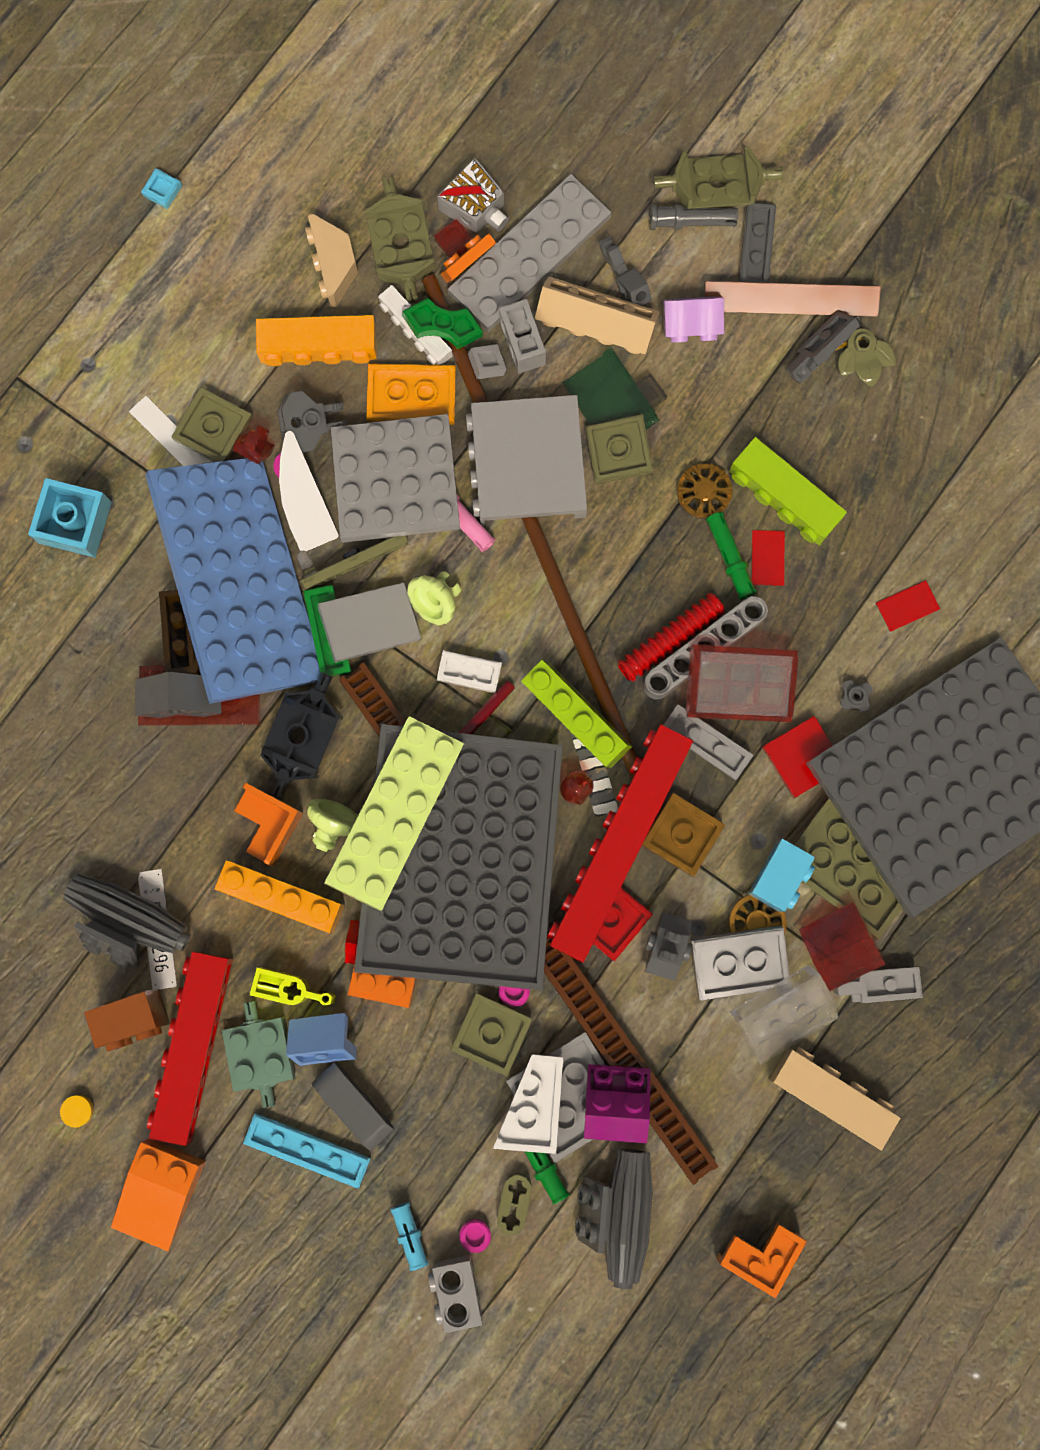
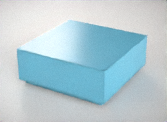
M155 168L141 193L145 198L168 209L180 191L182 184L179 180Z

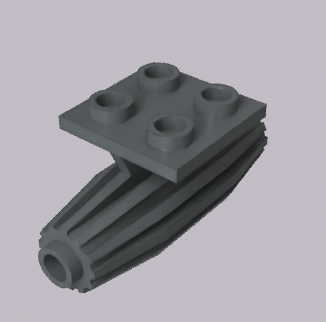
M77 873L65 890L63 900L92 920L87 925L78 921L74 925L79 936L78 939L84 943L82 947L95 955H99L102 952L110 956V961L121 968L126 969L128 965L135 969L138 967L139 962L136 957L137 943L175 954L177 950L183 951L189 942L191 934L187 933L188 926L158 904L117 884Z
M618 1150L609 1186L590 1176H583V1182L578 1188V1202L581 1205L580 1217H577L575 1221L576 1236H578L580 1242L597 1253H604L605 1244L608 1280L614 1282V1287L620 1289H632L633 1284L639 1283L649 1245L653 1186L650 1153L643 1150Z

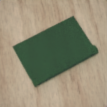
M612 348L607 349L600 358L563 382L570 395H577L578 407L590 425L643 414L647 430L660 420Z

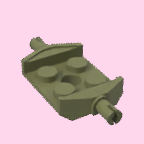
M745 147L742 155L688 158L687 151H683L675 173H672V175L654 176V189L672 187V191L676 192L681 204L685 208L753 205L756 202L761 185L765 184V180H783V167L765 169L750 147ZM712 181H721L724 186L715 188L710 183Z
M389 176L390 185H388L387 177L382 179L385 196L365 210L378 279L387 283L402 284L405 290L406 301L412 302L410 293H412L413 301H417L416 281L428 276L435 268L422 199L397 194L394 177ZM398 238H404L409 242L408 246L404 249L395 248L393 243Z

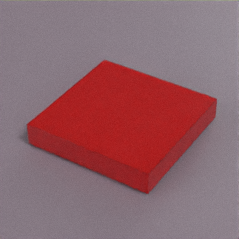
M815 716L766 744L762 749L794 799L819 784L806 763L833 745Z
M620 888L593 945L615 962L653 914L625 890Z

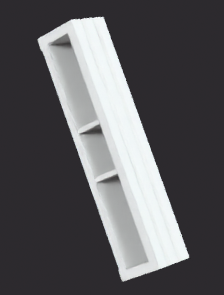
M393 285L378 296L379 307L384 313L388 312L392 316L390 318L393 323L403 328L402 331L405 336L415 341L416 348L420 352L424 351L427 354L426 357L432 365H443L453 357L451 348L440 337L425 336L419 339L416 338L402 317V311L411 307V305Z

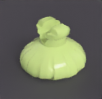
M445 571L439 573L437 578L426 575L416 577L409 582L407 589L413 609L424 620L439 626L447 624L453 618L455 610L454 597L458 596L462 590L458 583L454 587H449L446 584L445 580L450 575Z
M327 799L311 800L307 806V814L311 822L317 827V832H314L312 839L314 844H316V848L325 852L334 849L337 838L349 835L359 815L352 809L335 801Z

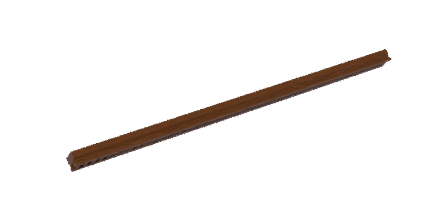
M364 662L356 670L339 679L378 737L381 724L405 725V720ZM549 925L547 927V935L551 929ZM547 938L544 974L609 1066L649 1068L572 957L550 947L551 939ZM651 1071L649 1124L689 1181L695 1185L700 1178L719 1166Z

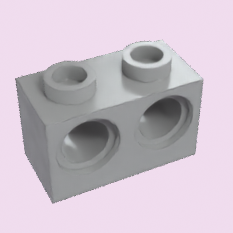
M527 299L500 307L499 322L517 373L520 374L544 366L546 364V351Z
M471 1255L434 1262L433 1272L428 1273L431 1292H437L439 1304L434 1305L437 1325L443 1324L444 1333L482 1326L483 1316ZM448 1271H454L460 1276V1282L456 1285H448L444 1281L443 1275ZM459 1303L466 1308L467 1312L462 1317H455L450 1313L449 1307Z

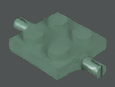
M256 1001L243 1003L247 1022L235 1028L222 1030L233 1092L245 1089L260 1090L262 1108L275 1106L272 1087L279 1082L296 1078L293 1060L286 1056L288 1035L284 1017L272 1020L259 1019Z

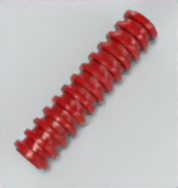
M707 593L706 599H699L698 605L693 604L691 610L686 609L683 616L678 615L676 621L671 620L669 622L670 626H663L662 632H655L654 638H647L646 644L642 642L639 645V649L634 648L631 655L627 653L624 660L619 659L617 661L618 668L628 681L635 682L636 676H643L644 670H651L652 664L656 666L659 663V659L664 660L667 653L671 655L674 648L679 649L681 647L680 643H687L688 637H695L696 631L700 633L703 630V626L708 627L711 620L715 622L718 619V615L723 616L725 608L717 596Z

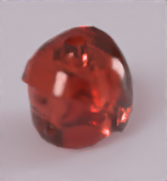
M574 771L569 773L562 781L560 794L565 801L574 805H581L592 794L594 783L585 771Z

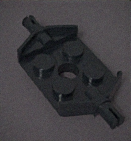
M321 672L315 689L311 688L310 691L285 693L260 754L276 774L275 778H277L271 795L283 800L287 786L291 781L319 777L316 773L338 720L343 719L341 713L330 699L326 697V692L333 677ZM297 727H302L306 734L304 741L300 744H296L292 739V732Z

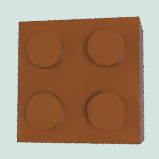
M159 989L144 991L84 1012L95 1049L105 1046L107 1052L133 1044L132 1037L135 1036L136 1040L140 1041L162 1034L161 1027L170 1025Z

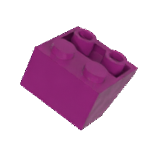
M588 1064L584 1139L647 1143L650 1121L651 1069Z

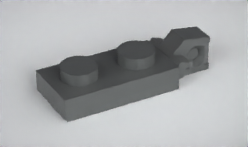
M840 311L835 312L797 350L799 355L786 368L791 378L799 384L809 378L812 371L828 360L831 354L843 342L848 340L852 333L860 326L857 319Z

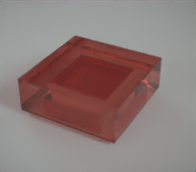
M457 219L434 236V241L449 258L455 253L460 256L468 249L465 247V244L472 239Z

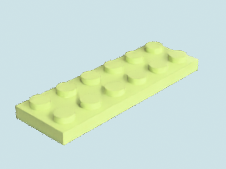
M410 716L408 717L324 884L382 911L464 743Z

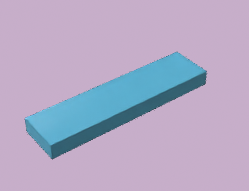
M258 1113L254 1114L243 1142L247 1146L358 1189L371 1159L369 1156Z

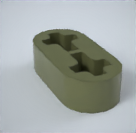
M511 1174L505 1180L497 1215V1225L500 1231L506 1235L514 1236L520 1233L525 1225L531 1197V1182L524 1174ZM516 1180L522 1181V1187L527 1188L526 1192H520L518 1202L512 1201L513 1190L508 1188L509 1185H515ZM511 1206L517 1207L515 1216L520 1222L514 1223L512 1228H508L507 1222L502 1220V1217L509 1215Z

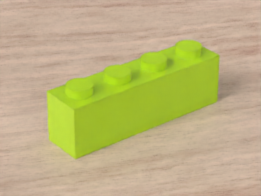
M756 437L736 458L729 470L732 474V479L742 487L747 486L755 493V498L760 503L774 508L777 511L778 517L783 522L789 525L792 523L800 530L801 536L810 543L815 542L820 546L847 513L846 510Z
M541 660L521 680L605 767L612 768L633 747L549 662Z

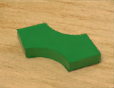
M427 298L402 311V317L417 339L425 336H438L450 341L457 349H460L481 338L483 335L482 329L467 308L459 311H448L437 307Z

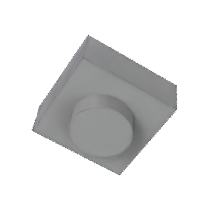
M498 344L470 349L468 356L476 379L504 376L506 366Z

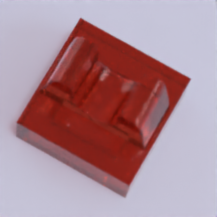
M258 425L256 431L250 430L235 441L233 450L252 462L259 464L272 455L275 445L267 441L269 430Z

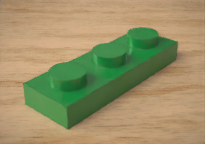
M333 585L303 591L320 674L323 672L332 677L350 674L352 671L349 659L334 663L317 607L319 603L336 599Z

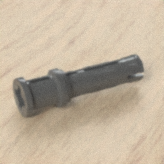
M675 203L674 206L650 204V230H655L656 227H673L674 230H680L683 226L737 227V221H735L738 220L737 207L684 208L680 203Z

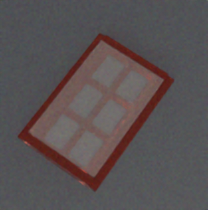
M692 644L686 717L792 722L798 651Z

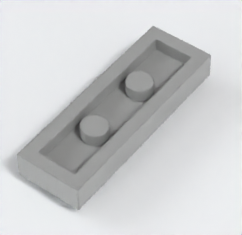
M680 705L676 706L663 725L693 740L689 750L735 781L753 757V754Z

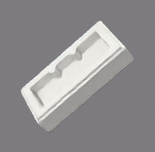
M443 650L437 681L495 693L502 663Z

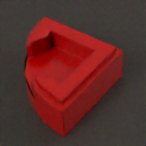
M350 920L345 941V963L355 964L359 921Z

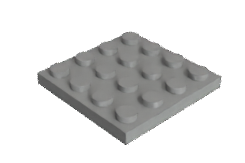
M448 414L331 427L339 530L342 543L460 529Z

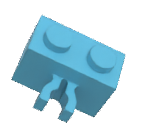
M784 839L777 840L748 894L779 912H785L787 908L792 909L800 896V893L797 892L799 885L802 881L806 883L815 869V866L811 865L815 857Z

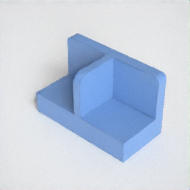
M345 1013L290 1020L286 1056L299 1066L356 1059L357 1047L347 1039L348 1016Z

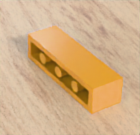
M374 315L256 319V353L260 362L268 366H280L284 362L309 365L311 362L323 361L326 364H338L341 361L348 360L360 364L368 363L370 360H377Z
M227 860L215 886V890L334 934L345 906Z

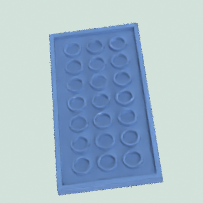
M262 457L148 470L145 476L209 704L317 683L321 674L311 626Z

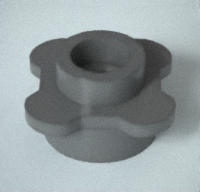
M852 680L846 681L842 686L844 692L840 701L841 707L845 710L858 709L860 712L869 710L870 704L868 699L869 694L872 693L871 685L868 683L862 685L855 684ZM854 694H858L859 698L855 699Z

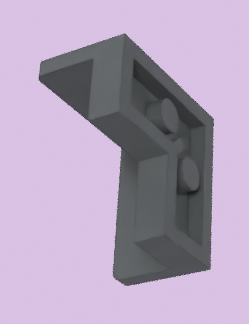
M166 672L137 679L135 682V716L165 718L174 715L206 717L221 714V702L209 704L201 675Z

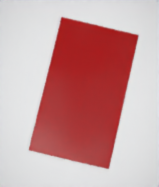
M752 530L753 585L784 586L785 531Z
M926 580L876 603L890 632L940 610Z

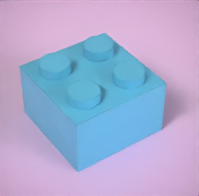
M45 478L28 535L39 544L95 558L112 502L103 492Z

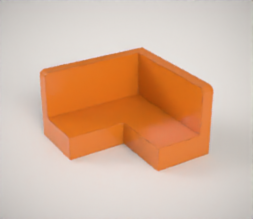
M244 783L242 788L245 789V792L234 811L260 825L246 853L274 867L303 813Z
M777 1223L762 1251L734 1234L724 1253H718L716 1259L724 1268L776 1298L807 1241L800 1234L794 1233Z

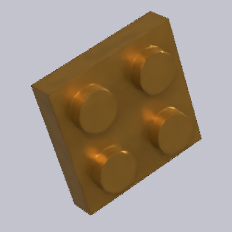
M673 793L646 836L642 846L694 877L725 827V824Z

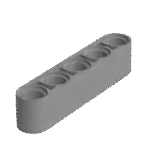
M756 596L745 599L647 674L643 684L645 694L652 699L665 697L758 627L768 612L765 601ZM751 606L756 608L759 612V618H749L745 613V608ZM724 624L732 625L736 630V635L733 637L725 636L721 631V626ZM707 642L711 645L713 652L709 655H704L699 652L697 644ZM679 659L685 660L689 665V671L685 673L678 672L674 668V661ZM654 677L663 679L666 686L665 689L661 691L654 690L650 685V680Z

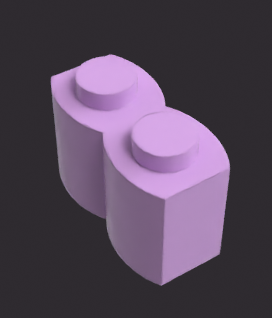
M722 296L663 299L664 336L671 337V342H687L688 336H700L701 341L717 340V335L724 334V298Z

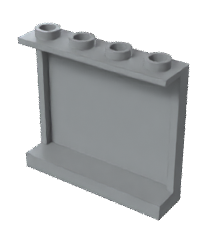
M577 395L471 403L472 413L466 414L467 432L473 431L474 442H468L469 459H475L476 470H470L472 488H478V499H473L474 517H480V524L484 526L486 520L574 514V518H586L587 503Z

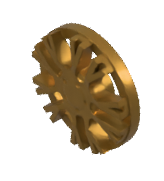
M712 463L693 465L683 473L678 482L677 497L680 505L690 515L703 519L714 513L723 512L728 507L732 498L733 487L728 477L729 475ZM700 470H709V476L703 477ZM694 472L699 479L697 482L691 473ZM717 473L719 476L716 480H711L713 474ZM687 480L693 484V487H682L683 482ZM724 480L726 488H719L716 484ZM693 492V496L683 498L684 494ZM716 493L726 494L727 498L718 496ZM693 500L700 504L697 511L688 506ZM717 500L722 506L715 510L711 501ZM708 503V513H703V504Z
M751 895L744 896L738 900L730 912V932L782 925L785 934L787 926L785 912L776 910L768 915L765 912V908L768 905L763 902L761 910H757L758 899ZM751 900L753 910L747 911L743 904ZM738 909L747 914L745 918L736 914ZM780 916L781 922L771 923L770 918ZM734 920H742L744 927L735 930Z

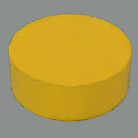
M74 1095L67 1098L60 1108L62 1121L70 1127H80L87 1124L94 1114L93 1103L84 1095Z

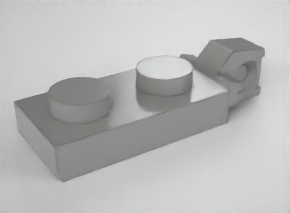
M919 967L860 971L849 974L850 982L833 983L834 995H851L852 1002L871 1003L923 998Z

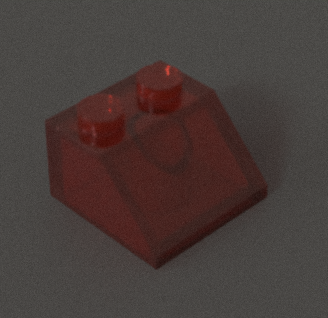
M854 902L799 929L810 957L829 992L885 965L884 955Z

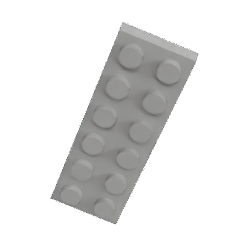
M570 174L448 288V294L463 309L467 308L474 319L489 333L499 323L500 307L524 300L611 218L612 212Z

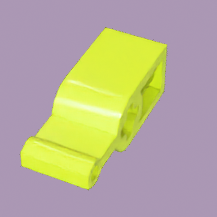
M263 967L256 968L250 992L251 996L288 1005L302 1003L307 998L318 1000L322 1005H330L334 1003L336 997L332 992L320 993L311 991L309 983L300 976ZM262 982L278 985L279 987L263 984ZM296 982L297 988L301 990V995H296L292 998V993L288 991V986H293Z

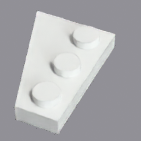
M531 1055L493 1149L556 1154L563 1067L562 1056Z

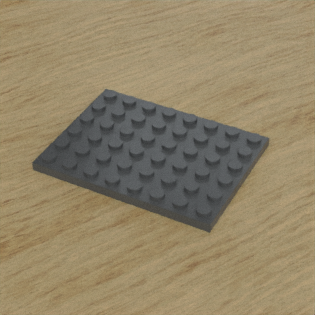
M1002 637L806 763L909 918H914L1040 832V692Z
M381 724L375 782L404 726ZM440 731L464 743L382 911L361 902L354 973L542 990L563 745Z

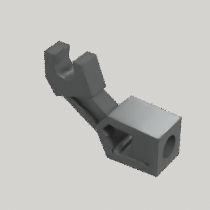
M610 237L599 241L604 259L617 277L616 284L624 300L641 306L650 302L652 298L648 283L635 268L628 271L619 246L617 244L613 246Z

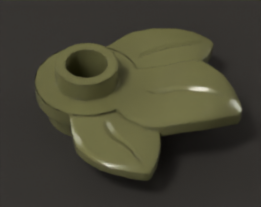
M865 328L857 329L852 333L851 337L847 340V348L838 358V369L841 376H847L855 372L858 378L869 387L874 386L878 381L882 367H892L896 364L895 354L891 346L885 341L876 340L875 335ZM860 338L866 340V348L859 346L858 341Z

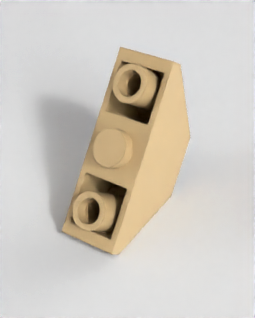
M311 214L308 215L310 227H305L309 245L315 244L317 253L312 254L316 272L322 271L324 280L318 281L322 298L328 297L332 308L339 304L357 276L356 262L349 234L320 217Z

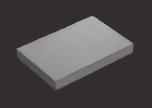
M404 583L319 603L317 606L334 663L421 640Z
M782 925L691 938L699 1000L791 987L784 928Z

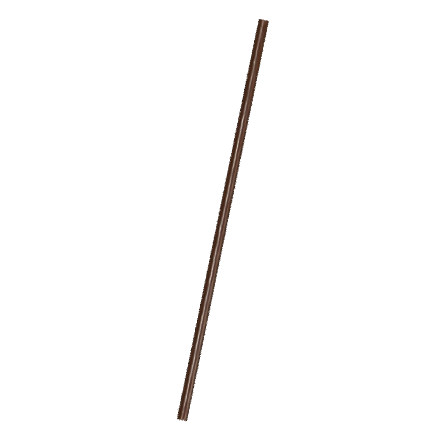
M429 275L423 278L422 283L429 299L437 307L450 311L436 276ZM447 340L472 402H488L479 379H476L465 346L457 349ZM537 517L521 518L604 717L632 745ZM634 747L622 757L631 780L634 774L629 771L637 757Z

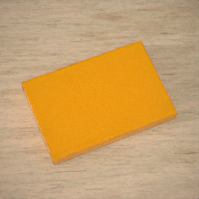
M368 364L367 423L448 414L449 423L455 425L456 365Z

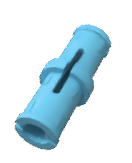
M409 1202L391 1208L390 1211L393 1214L399 1233L397 1237L398 1244L403 1246L409 1270L415 1271L427 1266L429 1262L426 1259L420 1240L422 1233L416 1227Z

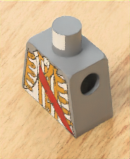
M475 158L437 196L439 210L473 232H479L487 223L499 232L506 226L509 217L501 211L504 206L503 191Z

